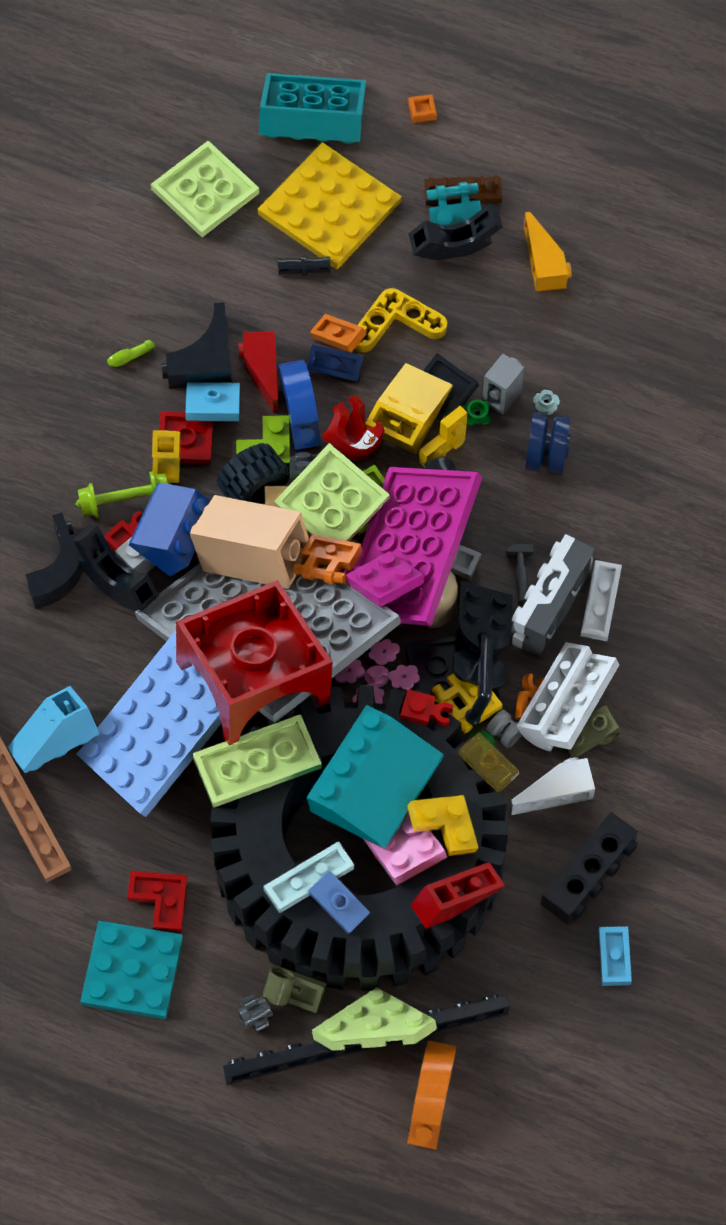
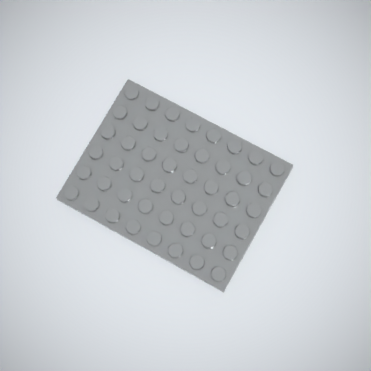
M199 563L162 591L141 612L136 611L135 614L137 620L167 642L176 631V621L267 584L204 572ZM325 565L318 566V568L327 569L328 567ZM297 575L289 589L283 588L332 660V678L401 624L398 614L385 605L378 607L349 586L347 582L345 584L336 583L332 585L325 583L321 579L307 580L302 575ZM297 692L285 695L270 702L259 711L276 723L309 697L311 693Z

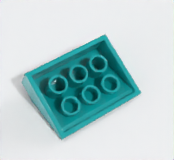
M267 73L260 104L259 135H266L269 138H277L279 136L291 137L295 140L309 138L321 142L336 140L348 144L360 142L366 80Z
M366 705L308 794L307 800L310 811L386 849L409 813L407 805L410 801L417 800L444 755L392 717Z

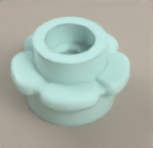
M543 390L541 393H537L533 399L536 410L547 415L554 413L557 410V405L560 403L559 397L550 390Z

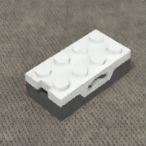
M566 534L561 543L555 542L550 552L551 560L548 564L543 563L537 575L539 580L536 586L531 584L524 598L527 600L523 608L519 606L512 617L514 622L512 626V634H514L512 645L542 658L591 572L595 548Z

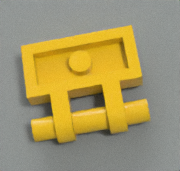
M453 673L447 677V682L451 688L445 691L438 684L431 691L436 696L435 701L438 704L447 702L453 705V712L449 714L461 722V730L467 733L473 726L466 721L465 713L472 708L477 699L478 685L463 682ZM493 691L491 700L482 714L479 723L502 709L503 704ZM458 696L466 705L461 710L453 702V699Z

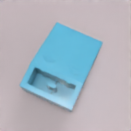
M69 686L42 702L7 749L23 772L27 773L39 769L44 763L53 758L64 756L70 749L78 745L90 742L93 737L100 733L88 707L73 688Z

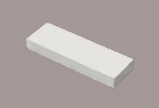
M595 560L580 636L603 641L608 640L622 565Z

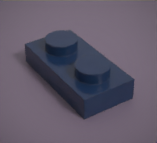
M313 343L307 369L358 382L364 354L350 353L338 348Z

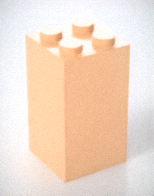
M214 495L210 503L204 508L203 514L197 523L193 525L190 532V537L204 572L262 584H269L278 580L281 586L287 589L290 588L297 576L293 571L295 564L304 565L305 563L300 553L309 540L300 511Z

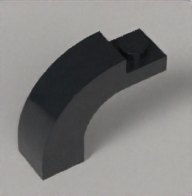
M489 203L474 216L461 223L440 225L425 220L408 234L413 255L425 259L446 260L467 256L492 244L491 236L503 226L497 205Z
M63 513L52 515L54 528L61 546L58 557L48 567L25 574L35 609L53 604L65 597L75 587L83 572V568L78 562L81 555L73 542V539L80 533L74 534L71 521L65 522Z
M90 524L73 539L81 555V558L78 559L79 564L92 582L113 601L128 609L141 612L159 596L147 573L130 569L115 556L98 525Z

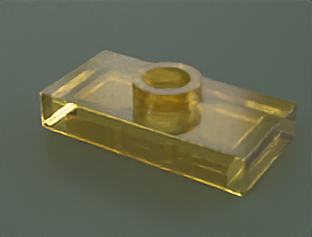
M477 733L458 750V755L498 793L519 775V770L481 733Z

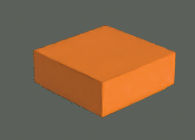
M433 94L408 98L412 123L437 120Z

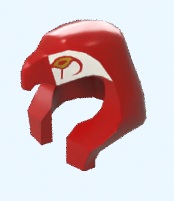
M355 395L347 399L353 407L351 415L343 402L332 408L335 415L329 428L321 438L327 444L330 443L347 459L357 463L368 459L382 443L385 431L380 421L376 422L375 427H366L365 404Z

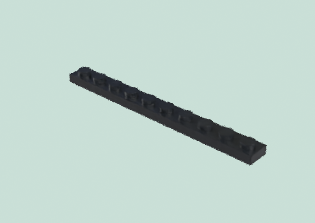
M498 994L484 997L481 1002L471 1004L470 1001H464L456 1004L453 1009L443 1011L442 1008H436L428 1011L426 1015L436 1021L437 1029L431 1033L433 1034L508 1015L510 1005L507 995L499 997ZM314 1040L312 1044L304 1046L300 1043L285 1047L284 1051L276 1053L271 1050L257 1054L256 1058L245 1060V1058L232 1059L228 1062V1065L223 1066L226 1084L229 1085L377 1047L362 1048L360 1043L345 1045V1050H331ZM403 1040L386 1041V1045L401 1042Z

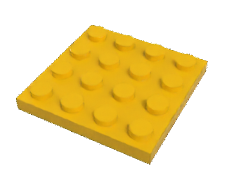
M322 142L258 208V215L318 257L330 256L331 266L338 269L401 203L402 196Z

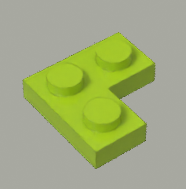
M289 415L263 416V439L236 440V455L253 445L267 443L272 446L285 465L290 467Z

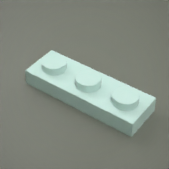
M337 842L266 884L264 891L278 912L281 913L310 896L307 891L328 870L337 878H340L353 870L354 864L340 843Z

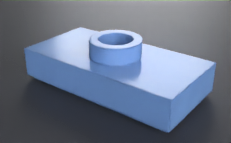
M330 870L307 891L347 933H350L370 913Z

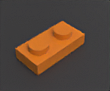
M324 314L310 331L314 340L350 353L367 335L363 327Z

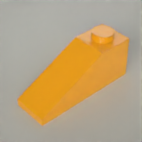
M525 212L524 231L535 291L566 288L567 279L572 276L570 262L565 261L564 252L532 213Z

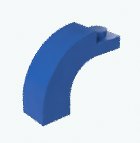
M298 360L277 364L281 390L285 395L295 450L322 445L314 392L305 361Z

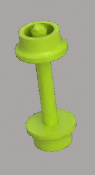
M153 471L149 472L150 485L98 495L94 494L93 484L89 483L88 487L78 489L79 499L75 505L81 507L83 517L94 516L99 518L97 505L150 496L153 494L158 483H170H167L165 473L154 474Z

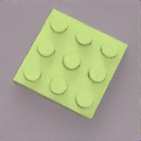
M209 141L205 142L151 184V190L201 237H204L259 194V187Z
M329 443L274 503L279 508L300 511L307 533L310 536L314 534L350 541L390 499V495Z

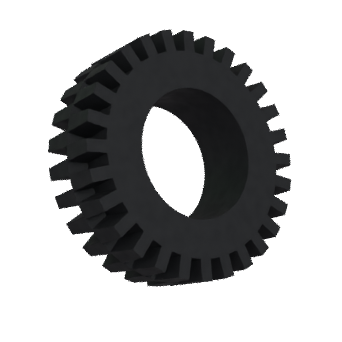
M359 685L356 702L344 703L341 686L331 688L330 702L322 707L315 708L311 697H307L295 707L294 716L301 714L321 761L322 768L212 808L211 811L212 849L217 884L221 897L226 896L228 914L235 925L240 922L243 923L246 941L255 950L261 944L266 946L270 963L283 967L287 960L295 964L296 973L313 978L316 971L324 973L327 977L328 987L332 989L343 990L345 977L360 978L361 990L371 991L377 987L379 976L391 975L394 987L409 982L411 969L420 966L425 976L438 970L442 953L446 951L453 959L464 949L467 933L470 932L474 936L477 935L484 924L487 908L492 910L498 892L448 921L427 929L410 906L425 886L488 862L502 880L508 839V821H505L507 803L504 791L497 792L498 773L493 762L482 765L483 746L475 736L463 743L461 722L451 714L448 716V719H450L448 727L438 725L433 719L429 720L428 726L400 719L406 694L404 691L391 689L387 705L375 703L374 687L368 685ZM368 705L392 717L444 755L417 800L464 795L479 848L475 853L448 856L441 829L431 830L444 848L447 858L388 891L371 895H354L370 913L350 933H347L311 895L279 913L264 891V886L297 866L284 842L290 821L298 809L307 801L308 794L365 706ZM285 715V716H283L280 720H278L276 723L281 722V721L286 720V719H289V718ZM268 718L267 726L275 724ZM253 726L248 733L256 731L258 729L255 726Z

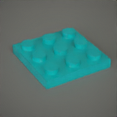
M98 921L81 996V1006L166 1020L183 943V935Z

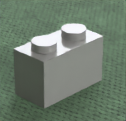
M502 354L484 376L482 401L488 402L492 409L504 416L522 393L525 367L517 359L509 358Z

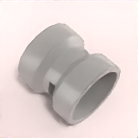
M502 710L495 715L486 728L492 736L500 738V743L507 749L512 747L522 736L517 728L518 722H514L506 710Z

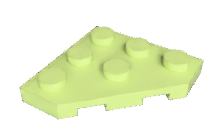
M376 987L331 1018L325 1020L314 1028L312 1033L314 1040L329 1049L345 1050V1045L361 1043L362 1048L386 1046V1041L403 1040V1045L416 1044L435 1031L437 1027L435 1019Z

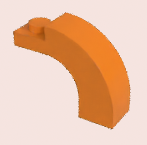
M428 1040L407 1144L437 1149L457 1046Z

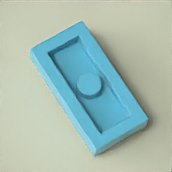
M599 927L602 986L631 985L628 927Z

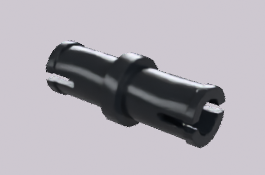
M301 255V258H278V274L302 273V276H307L308 273H331L330 256L307 258V255Z

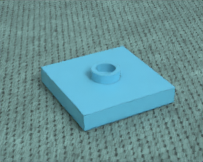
M187 382L186 421H239L240 383Z

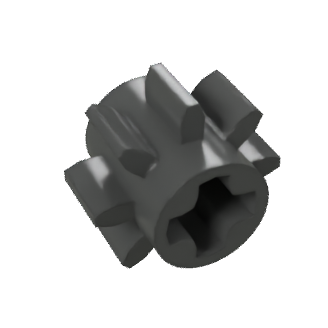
M251 994L240 1000L242 1008L238 1009L237 1013L246 1029L254 1027L259 1032L269 1026L267 1018L273 1016V1013L263 996L255 999L254 995Z

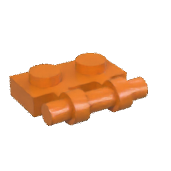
M312 534L300 553L302 560L306 563L304 565L296 563L293 569L294 574L302 575L307 580L321 579L325 583L332 585L336 583L345 584L346 573L340 571L341 569L352 571L363 552L362 546L359 543ZM319 565L328 566L327 569L318 568Z

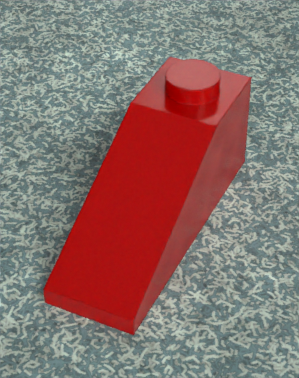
M275 331L243 332V343H238L239 359L244 358L245 370L272 412L279 413Z
M488 862L425 886L410 906L427 929L448 921L503 889L505 885Z

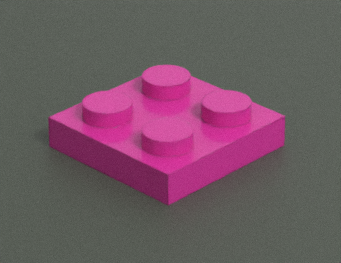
M390 551L345 575L349 586L378 607H382L424 584V577L421 572Z

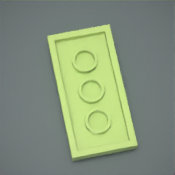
M301 714L242 735L239 741L234 744L228 745L227 742H223L193 753L194 761L213 808L322 768L321 761Z

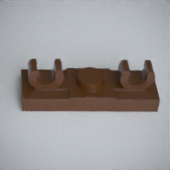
M494 175V177H443L440 179L430 177L424 180L426 205H438L437 199L427 200L426 190L436 189V186L444 185V187L458 186L461 182L478 184L479 192L469 194L470 202L480 200V204L502 203L501 177ZM460 196L446 198L447 205L461 203Z

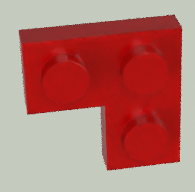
M130 871L127 899L131 902L155 903L153 930L182 933L188 877L187 875Z

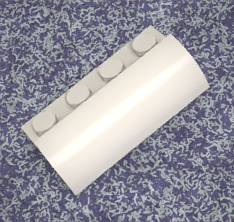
M565 642L517 724V728L523 737L533 745L551 752L554 746L571 750L619 667L617 659L592 654L589 646Z

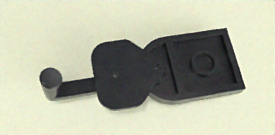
M461 581L458 586L456 633L465 648L455 652L452 671L459 680L478 685L477 699L472 708L465 713L466 721L469 724L475 725L480 722L481 716L491 700L492 689H500L506 682V666L497 655L504 652L511 640L512 595Z

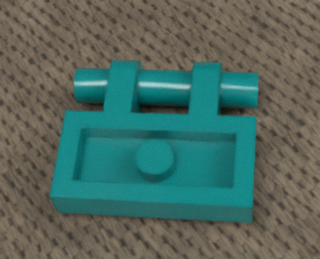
M461 182L458 186L444 187V185L436 186V189L426 190L427 200L437 199L438 207L428 209L430 222L440 225H452L466 221L481 210L480 200L472 202L469 200V194L479 192L478 184ZM460 196L461 203L447 205L446 198Z

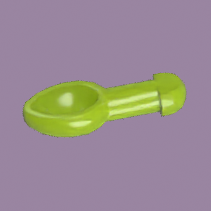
M147 340L132 349H123L108 358L107 363L111 367L123 366L132 359L152 352L155 349V344L153 341Z

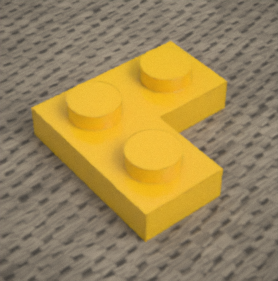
M461 406L440 421V434L420 449L419 463L424 468V463L436 458L445 457L446 453L452 448L457 449L464 443L466 439L467 412Z
M464 795L410 801L407 805L414 832L441 829L448 856L475 853L479 848Z

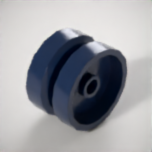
M533 412L525 470L539 472L542 468L543 456H548V473L562 475L564 459L568 457L571 434H568L571 417L557 415L554 418L552 431H547L548 415Z

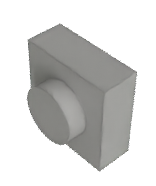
M459 545L451 572L471 580L481 559V553Z

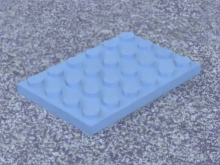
M176 631L98 726L97 729L100 734L84 744L77 753L89 767L145 817H147L192 761L193 753L200 751L222 723L211 691L200 672L193 664L182 671L177 665Z

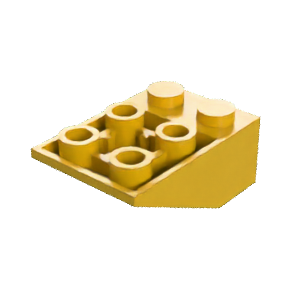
M405 363L376 402L365 425L366 427H375L376 422L380 421L385 431L382 439L416 455L453 385Z

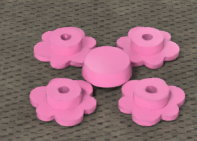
M385 639L382 642L378 641L370 647L369 658L375 660L376 666L370 667L365 672L361 661L354 660L335 675L338 683L348 682L350 684L355 683L357 678L364 676L368 683L367 685L374 687L375 703L380 704L383 703L384 690L378 688L386 685L388 680L392 682L393 688H401L402 690L412 689L414 683L420 680L417 674L418 669L414 665L407 667L399 665L396 670L391 672L382 666L387 662L395 661L397 658L396 654L400 652L399 645L391 643L389 639ZM359 688L356 690L357 694L353 696V702L357 701Z

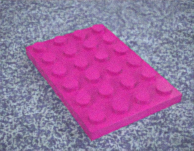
M389 467L382 489L390 495V499L371 518L361 545L363 552L355 565L358 568L390 551L423 574L424 584L385 605L399 615L401 623L432 626L483 478L478 472Z

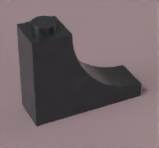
M225 302L214 303L212 321L206 332L196 342L181 350L166 353L167 363H161L162 376L163 379H168L169 389L187 387V382L232 383Z

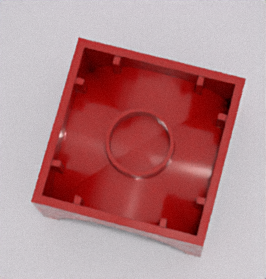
M278 580L176 621V663L181 671L191 667L193 664L202 675L218 708L223 727V737L228 745L239 741L244 726L255 713L280 697L297 692H308L314 694V698L319 706L330 702L333 662Z

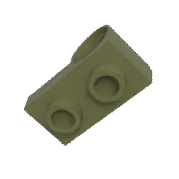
M604 705L590 715L572 749H567L572 758L582 755L598 744H608L621 735V728L608 706Z
M273 964L268 973L263 997L267 1002L283 1006L289 1003L317 1013L320 1009L327 984Z

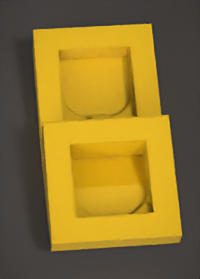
M153 430L152 471L154 474L165 473L167 483L180 482V431Z

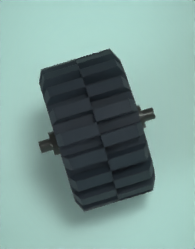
M260 443L235 455L220 471L216 485L227 498L263 504L265 499L264 487L285 486L289 480L290 471L270 444Z

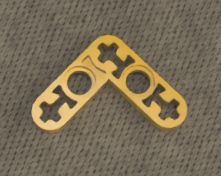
M389 288L381 293L359 322L358 326L363 327L366 334L367 329L370 332L368 333V341L363 340L360 342L355 350L358 352L372 350L395 319L433 340L441 339L445 336L447 320L439 312L395 288ZM393 298L396 299V303L392 302L388 307V311H386L385 309L387 308V300L391 301L393 300ZM411 309H416L421 315L418 318H409L406 313ZM374 316H381L385 321L383 324L375 325L370 320ZM440 324V328L431 329V325Z

